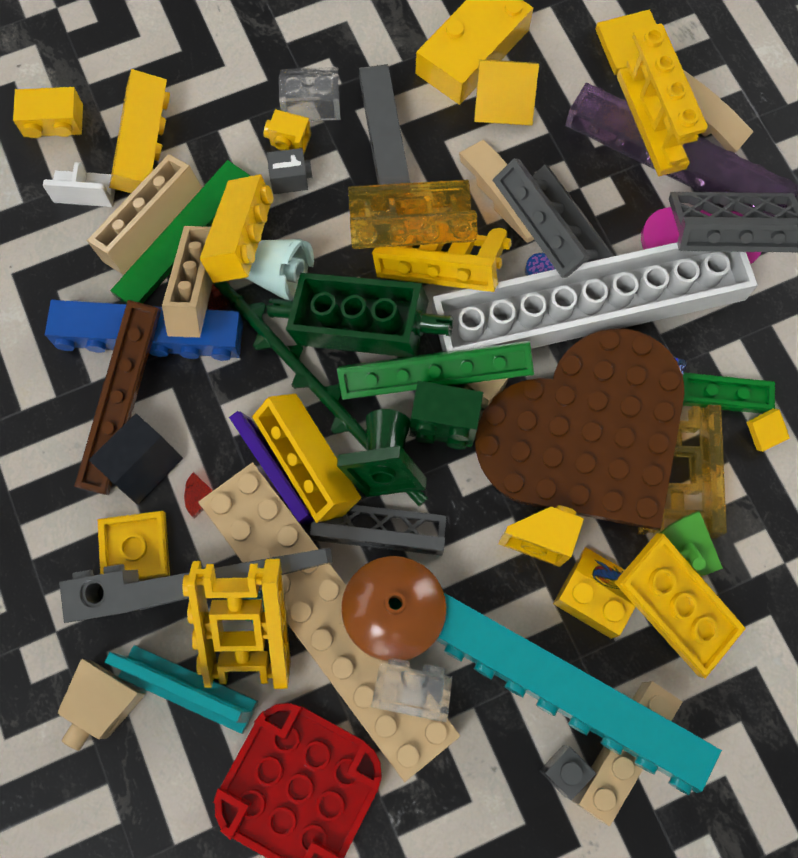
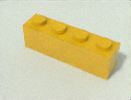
M131 69L126 86L109 188L132 193L154 170V161H159L162 144L157 143L158 135H163L166 118L161 117L162 109L167 110L170 93L165 91L167 79Z
M261 174L227 182L199 258L213 283L249 276L252 263L255 261L258 244L261 241V234L267 222L270 205L273 203L272 190L269 185L265 184Z
M287 394L268 397L252 418L314 521L319 523L344 516L361 499V496L350 479L337 467L338 459L298 395Z

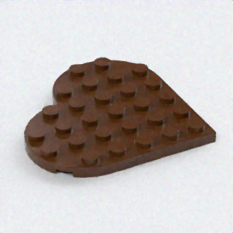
M608 329L582 338L563 355L556 367L553 379L540 378L518 382L500 392L492 399L489 406L485 408L479 420L475 438L476 454L481 469L487 479L500 493L518 503L545 509L549 507L557 508L558 505L575 510L577 512L576 515L660 531L684 401V381L680 367L664 345L638 331Z

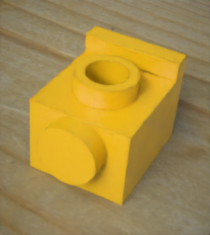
M275 109L272 119L267 120L265 123L263 135L265 138L270 139L271 146L281 151L302 148L304 155L311 137L309 118Z

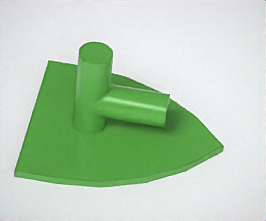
M700 511L673 522L660 532L670 540L700 576L723 569Z

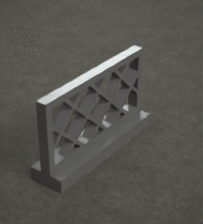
M670 192L669 202L679 232L677 241L679 251L798 253V202L794 193ZM682 203H689V204L694 205V206L689 207V206H687V205H685V204H682ZM715 204H721V205H723L724 207L721 208V207H719V206H717V205H715ZM745 204H751V205L756 206V207H755V208H752V207L747 206V205H745ZM776 204H785L787 208H782ZM704 210L712 215L708 216L706 214L701 213L700 211ZM734 210V211H736V212H738V213L743 214V216H742V217H741V216H738V215L732 213L731 211ZM763 211L769 212L775 216L771 217L763 213Z

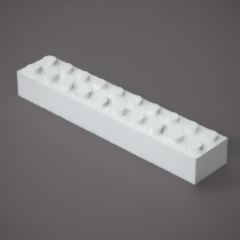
M676 242L586 262L567 278H562L555 269L498 282L494 292L465 289L433 296L432 312L435 315L453 316V329L449 328V330H452L451 336L439 335L443 352L530 341L532 349L585 337L602 330L625 328L745 301L758 284L746 252L679 251Z

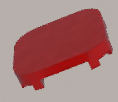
M292 703L276 704L262 711L256 718L255 724L222 785L217 789L213 803H215V817L221 828L220 831L229 840L234 839L265 858H344L379 789L382 778L381 761L374 748L364 740L314 712Z

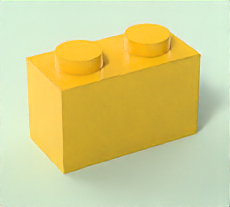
M75 87L15 89L13 121L23 137L39 138L41 136L68 137L70 135H82L83 103Z

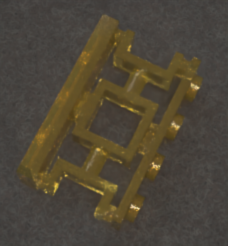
M469 180L348 187L351 244L353 249L475 242L477 240V213L475 210H471Z
M707 405L705 408L693 406L688 411V421H680L674 457H689L690 484L669 483L667 494H671V509H664L661 530L638 527L639 535H646L647 533L655 535L665 529L664 519L679 520L697 511L701 513L710 538L717 539L727 533L721 405ZM699 430L700 446H682V433H695ZM702 493V510H686L684 507V495H698Z

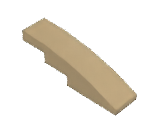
M683 70L708 125L706 131L701 134L704 137L712 134L730 155L737 152L753 133V130L715 93Z
M484 139L459 152L460 162L476 177L477 186L493 201L494 210L527 243L533 241L534 238L492 181L507 166V163Z

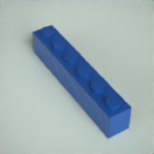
M51 300L45 336L57 349L64 351H73L74 348H86L95 353L114 350L126 304ZM153 306L161 309L149 354L158 357H166L168 354H180L182 357L197 359L199 356H211L213 359L220 361L240 358L244 323L239 312L206 310L200 338L167 336L162 307Z

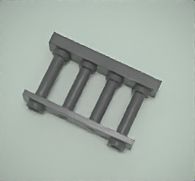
M514 158L492 180L562 278L570 276L583 263L614 256L548 165L544 164L532 176L521 160Z

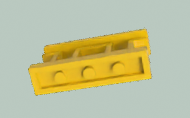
M660 23L636 29L632 37L640 55L638 58L628 60L626 63L627 68L619 69L617 79L659 177L687 169L690 162L682 144L697 141L699 138L698 134L704 133L708 125L663 24Z
M266 559L264 568H258V564H250L247 578H216L214 564H206V568L202 569L201 561H193L190 573L185 574L183 577L182 589L184 597H189L190 601L187 609V619L189 624L194 625L192 648L193 650H198L196 670L197 674L203 677L204 688H212L214 679H219V684H227L229 672L259 671L261 684H268V679L273 678L274 689H288L291 658L280 559ZM259 585H262L265 612H263L262 599L242 600V598H257ZM207 598H227V600H212L210 610H208ZM222 620H253L254 631H224ZM266 639H268L271 663H269L268 651H264ZM215 652H220L218 663L216 661Z

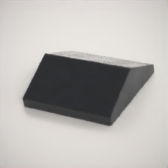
M135 413L89 461L138 505L183 457L158 432Z

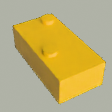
M466 0L416 52L415 74L460 105L477 87L479 59L501 61L529 31L533 7L523 0Z

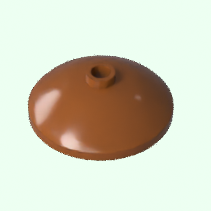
M388 556L370 561L352 576L343 594L342 620L347 634L361 651L378 660L401 662L421 655L434 644L445 623L446 600L440 583L429 569L409 558ZM392 598L399 599L402 607L397 610L391 609L388 604L389 600Z

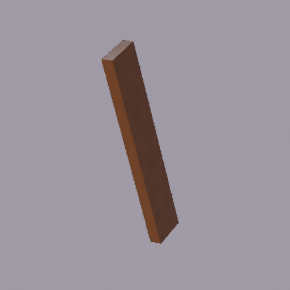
M131 300L127 301L74 487L104 495H109L112 482L89 459L131 418L161 313V309Z

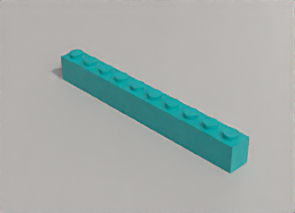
M444 593L446 618L443 629L436 641L446 646L444 649L445 653L461 662L464 657L476 664L474 669L489 679H492L494 675L506 681L504 687L522 698L527 693L538 700L536 706L546 713L555 716L559 712L570 719L568 725L585 735H588L589 731L603 738L601 744L619 755H621L623 750L636 757L634 763L643 770L655 775L657 770L670 777L668 783L677 790L687 795H690L691 791L696 793L703 791L721 754V749ZM392 598L388 602L391 609L397 610L402 607L401 601L397 598Z

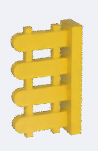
M410 219L405 221L401 227H395L393 230L395 238L390 245H376L372 255L378 278L494 292L498 285L497 269H500L502 266L501 253L503 249H510L512 243L511 238H507V231L503 228L492 229L487 236L478 235L477 227L473 225L463 226L458 233L449 232V226L445 222H437L429 230L421 229L420 221ZM417 239L423 240L419 248H412ZM445 243H452L447 252L441 251ZM474 246H481L477 255L470 254Z

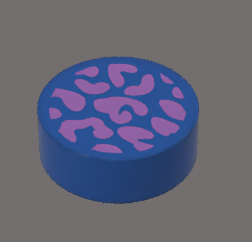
M536 253L527 260L525 275L555 270V267L545 253Z

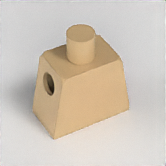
M82 659L58 710V714L72 723L61 741L70 748L80 751L89 735L97 739H107L146 693L94 661Z

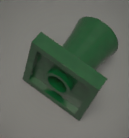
M379 409L370 412L366 416L367 451L340 454L337 467L366 497L426 490L427 478L404 451L410 428L409 417L402 412L391 409Z

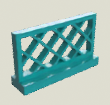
M133 645L128 656L109 652L105 663L121 670L118 675L119 678L241 734H244L258 703L257 700L213 681L212 688H204L202 675H198L196 672L136 645Z

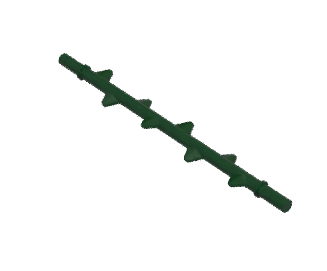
M227 281L213 283L217 290L229 301L230 307L235 308L258 333L253 347L256 350L272 348L295 373L291 384L294 389L309 388L335 416L331 427L332 433L350 432L367 450V429H364L338 402L341 395L340 385L324 386L299 360L303 347L300 345L286 346L262 320L266 305L263 302L247 304L244 301L243 295L238 294ZM421 490L406 492L418 507L422 506L429 499Z

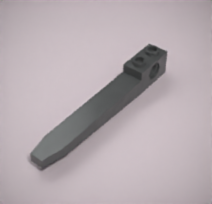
M331 548L267 558L280 559L282 575L333 562ZM266 559L214 568L216 578H247L250 564H258V568H264ZM124 564L103 567L104 574L94 575L93 570L72 573V580L59 582L64 623L145 610L189 599V597H184L182 589L183 577L189 573L139 581L138 569L125 570ZM100 586H102L104 590V596L102 600L100 599L98 594Z

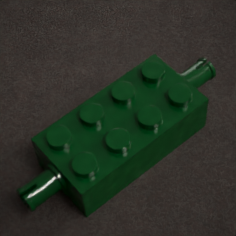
M300 272L294 299L290 301L270 298L268 302L273 305H267V313L270 318L288 319L286 331L295 343L300 346L412 357L417 356L423 333L451 336L452 330H449V328L453 329L452 315L426 314L429 300L422 283Z

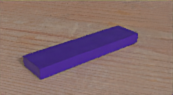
M241 411L235 412L229 419L297 521L307 526L314 522V519L274 452L252 419Z

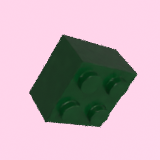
M418 381L411 414L409 436L415 437L416 441L426 444H432L434 441L445 442L448 447L454 449H465L466 446L472 447L478 428L483 392Z

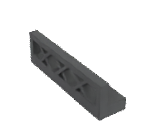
M354 505L348 511L353 514L349 517L346 515L342 516L344 521L339 525L322 522L316 523L315 521L311 524L310 536L312 541L442 556L447 516ZM360 514L370 515L376 525L371 529L355 527L351 521ZM376 516H383L385 518L379 521ZM392 518H400L409 529L404 533L387 531L383 525ZM409 520H417L418 522L412 525ZM424 522L439 523L438 537L420 535L416 528Z

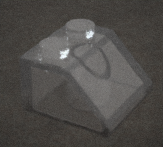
M338 67L281 69L279 74V103L281 111L309 118V121L341 120Z
M389 658L388 664L380 663L371 704L372 708L447 722L452 677L444 675V668L424 665L423 671L409 669V661Z

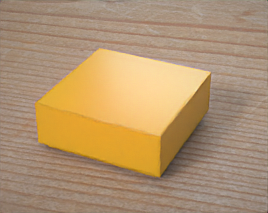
M773 408L747 421L749 431L758 451L763 452L790 439L780 409Z

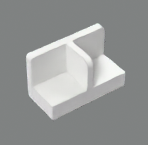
M81 162L74 163L73 172L55 170L53 180L45 179L43 181V187L54 203L113 207L116 190L109 188L111 174L87 173Z

